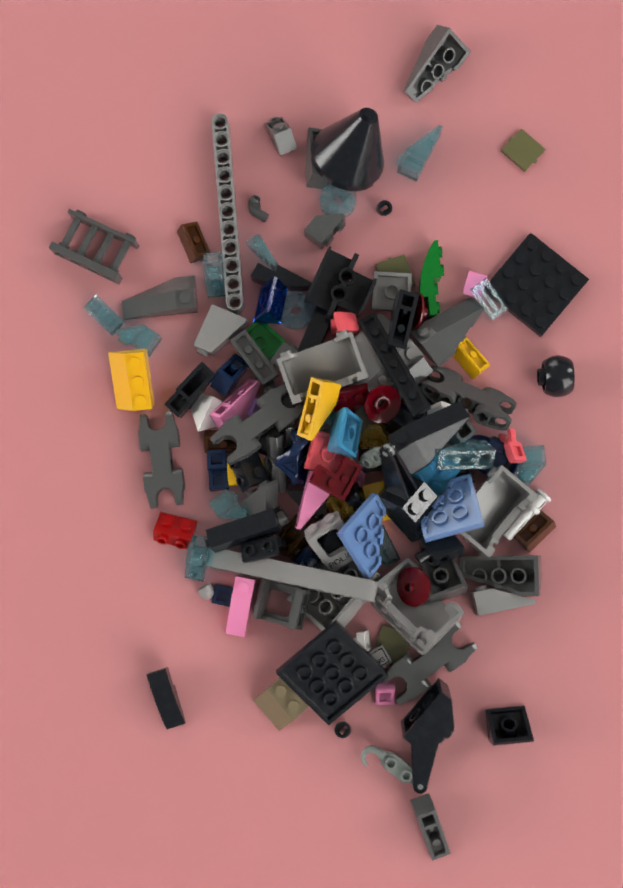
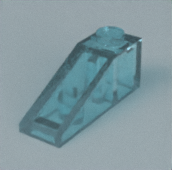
M437 126L408 147L404 155L400 154L396 165H398L397 173L417 182L441 135L443 126Z
M486 440L465 441L438 451L436 469L492 468L496 450Z

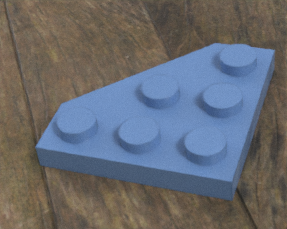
M471 474L451 479L443 495L440 494L432 505V510L427 516L423 517L420 523L425 542L485 526Z
M372 493L337 532L338 537L364 578L369 579L381 566L382 557L379 556L380 545H383L384 539L382 518L386 516V507L378 494Z

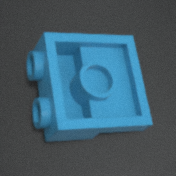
M437 453L428 466L411 476L424 481L439 496L445 491L450 480L457 476L461 467Z

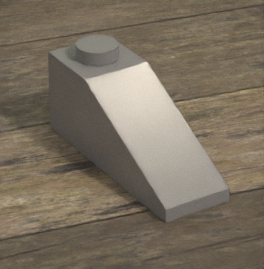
M486 585L477 586L475 591L470 592L475 615L477 616L536 604L534 599L487 588Z

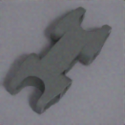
M435 365L430 366L433 372H438L441 377L437 378L429 374L426 377L427 381H423L420 390L426 399L434 404L440 401L449 404L460 401L464 408L468 409V412L474 414L473 418L477 423L501 431L508 429L512 422L508 414H512L517 404L514 399L491 387L481 390L463 382V378L459 373L450 369L438 368ZM429 387L435 390V392L428 393L424 388ZM503 402H507L511 405V407L505 408L500 404ZM496 418L505 420L506 424L497 423Z
M285 384L271 389L256 401L260 409L243 421L239 415H235L223 423L221 428L210 438L214 445L227 439L236 443V450L227 458V463L230 466L243 459H247L262 447L258 438L275 427L279 433H282L291 427L302 415L304 403L294 408H287L282 404L281 399L288 394Z
M166 411V422L160 430H152L148 416L146 414L140 415L138 431L141 452L150 451L152 472L143 473L144 490L151 509L158 508V495L164 489L172 490L176 505H184V472L182 468L174 469L171 448L180 447V436L172 411Z
M459 621L425 655L420 654L413 659L407 652L394 661V664H391L386 670L389 676L383 680V683L394 677H401L406 682L405 690L396 698L399 705L417 698L431 687L427 677L442 666H445L449 672L454 671L465 663L478 648L474 642L462 648L453 646L452 636L462 626Z

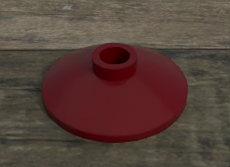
M416 292V294H419L411 330L418 329L423 318L427 316V307H425L424 297L420 292Z
M379 385L373 388L364 401L366 416L375 423H385L392 420L401 405L398 391L389 385Z
M417 567L404 569L397 579V592L400 599L411 607L421 606L428 600L431 585L427 574Z

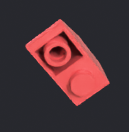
M352 312L333 313V319H330L332 335H336V333L347 330L348 333L352 332L354 336L359 333L356 314Z

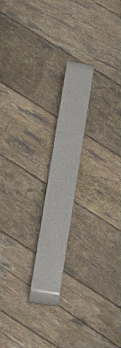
M210 549L206 564L207 567L367 602L375 601L378 582L268 558L244 563L242 562L240 552L222 550L215 553Z

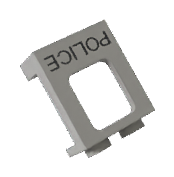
M338 510L327 514L322 520L309 525L304 530L306 541L330 572L336 571L353 560L344 545L327 554L317 541L319 537L332 529L339 531L345 523L341 519Z

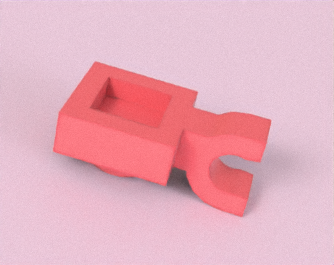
M515 429L507 430L508 438L503 433L498 435L500 441L506 443L503 446L509 463H522L527 460L521 442L516 440Z

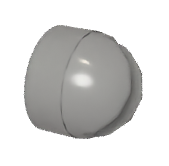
M208 583L199 588L197 592L200 597L207 600L212 598L214 588L211 583Z

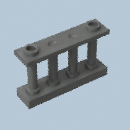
M69 209L68 213L74 220L62 242H59V244L51 242L49 249L53 254L120 285L123 278L119 274L118 268L130 246L136 249L139 248L136 237L129 233L124 235L90 219L80 210L75 212ZM80 223L90 226L79 249L75 252L69 250V244ZM97 230L107 234L95 258H92V260L86 258L85 253ZM113 238L122 241L123 244L112 265L107 268L102 265L101 261Z

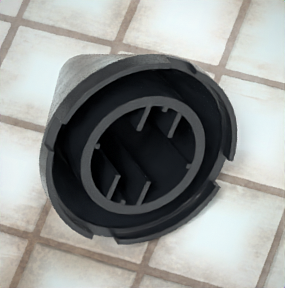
M362 108L324 128L318 133L311 148L313 165L321 177L325 175L332 181L331 185L346 191H363L372 187L383 172L384 156L378 114L371 108Z

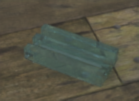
M487 278L478 283L476 287L470 289L492 320L508 309ZM486 285L492 295L495 297L499 305L502 307L500 310L495 305V303L488 295L483 286ZM479 289L496 313L493 314L490 308L487 306L483 298L478 293Z

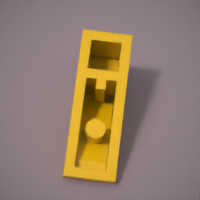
M311 377L297 432L298 436L310 441L314 439L337 404L341 384Z

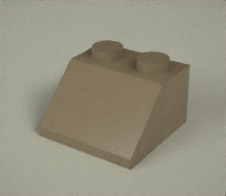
M280 677L253 700L279 731L308 708V705Z

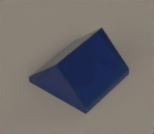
M273 276L260 288L254 323L281 324L288 289L278 277Z

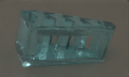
M260 234L248 239L246 243L249 249L275 271L278 263Z

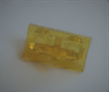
M332 495L329 496L325 503L328 511L335 512L338 510L344 523L358 510L349 506L346 500L341 501Z

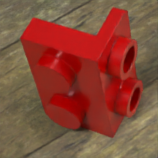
M160 512L153 530V540L160 544H169L179 549L190 550L198 521Z

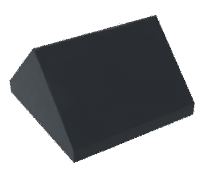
M525 706L485 709L488 740L493 746L534 742Z

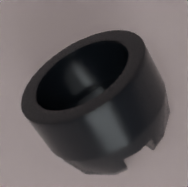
M382 200L378 203L377 212L379 215L387 216L391 213L392 204L389 201ZM387 205L388 208L381 212L380 209Z
M347 722L336 724L335 734L339 738H346L350 735L351 727ZM346 725L348 728L345 730L343 734H340L341 730Z

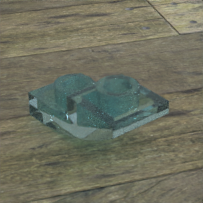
M97 295L83 307L112 336L125 324Z

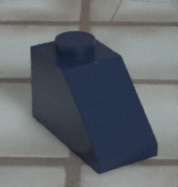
M235 353L217 370L210 387L226 397L236 387L249 366L242 357Z

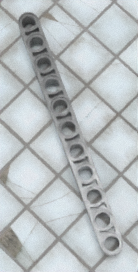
M218 113L212 118V134L225 296L228 310L234 314H240L243 312L245 305L231 136L227 116ZM220 123L225 124L223 127H217ZM220 141H226L223 145L218 144ZM223 158L228 159V160H227L226 162H224V163L219 162V161H220L221 159H223ZM223 176H229V179L221 180ZM226 193L231 194L229 198L222 197ZM226 211L233 212L230 216H224ZM227 229L234 230L232 234L225 233ZM229 247L236 248L235 251L231 253L226 251ZM230 265L237 266L233 271L228 270ZM231 283L239 284L236 289L229 288ZM233 301L240 302L238 307H231Z

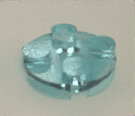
M331 183L321 190L320 207L325 215L343 213L345 218L353 213L357 203L355 191L342 190L334 187ZM335 197L343 199L341 200L340 205H338L337 202H333V200H335Z
M299 291L288 292L278 302L276 308L277 317L285 328L298 330L309 324L314 313V305L309 302L304 303L306 297L304 293ZM293 306H297V309H301V312H298V315H294V313L290 312V310H293Z

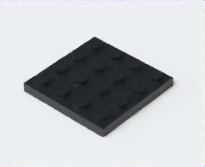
M530 233L487 283L483 291L541 337L588 282L589 278Z
M337 620L332 622L276 670V674L328 725L389 676L387 671Z

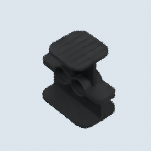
M329 246L306 294L304 303L309 302L328 311L325 316L327 320L331 318L336 306L356 314L358 318L366 307L377 279H369L353 270L359 254L355 253L351 260L332 251L331 246ZM341 275H348L350 277V281H343ZM335 291L341 292L342 295H343V298H342V299H337V298H335L334 295H333V292H335Z

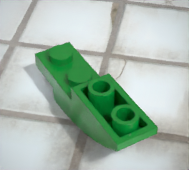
M434 240L426 255L419 280L418 292L422 293L424 302H426L428 320L436 316L437 313H440V303L436 302V295H438V284L436 282H440L441 277L444 276V265H440V258H442L443 253L442 246H439L438 240Z

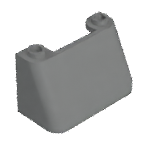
M347 330L336 333L337 337L333 340L292 354L290 350L280 354L281 358L276 360L292 404L305 401L311 377L330 380L341 384V387L369 378L352 332L348 333Z
M502 465L497 468L494 466L487 473V480L476 492L485 526L459 533L478 553L489 558L495 551L493 544L497 545L499 543L500 537L520 512L525 511V506L529 502L534 503L539 496Z
M406 558L378 581L375 601L371 602V604L418 653L425 655L463 617L465 612L457 603L449 602L445 605L441 600L430 601L429 598L421 606L411 607L406 605L400 599L397 592L398 576L408 567L419 568L415 562Z

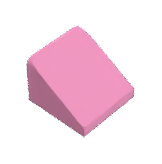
M469 271L463 293L481 298L487 275Z
M389 680L385 683L382 681L375 687V705H395L394 680Z

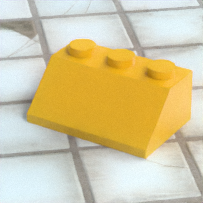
M147 348L109 352L117 409L130 411L152 409L155 405Z

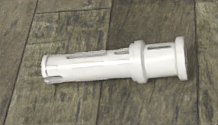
M536 490V494L539 495L534 503L529 502L525 506V511H521L504 532L503 536L511 541L534 515L539 514L540 509L547 502L551 501V498L542 490Z

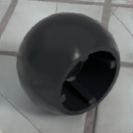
M560 355L545 359L542 362L541 368L537 369L538 386H542L543 392L551 397H563L573 391L575 374L572 360Z

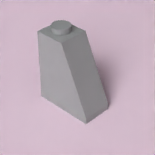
M212 304L194 342L197 353L205 357L207 355L214 356L230 342V339L247 327V319Z

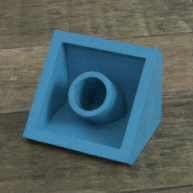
M342 408L334 413L327 451L356 458L363 420L348 408Z

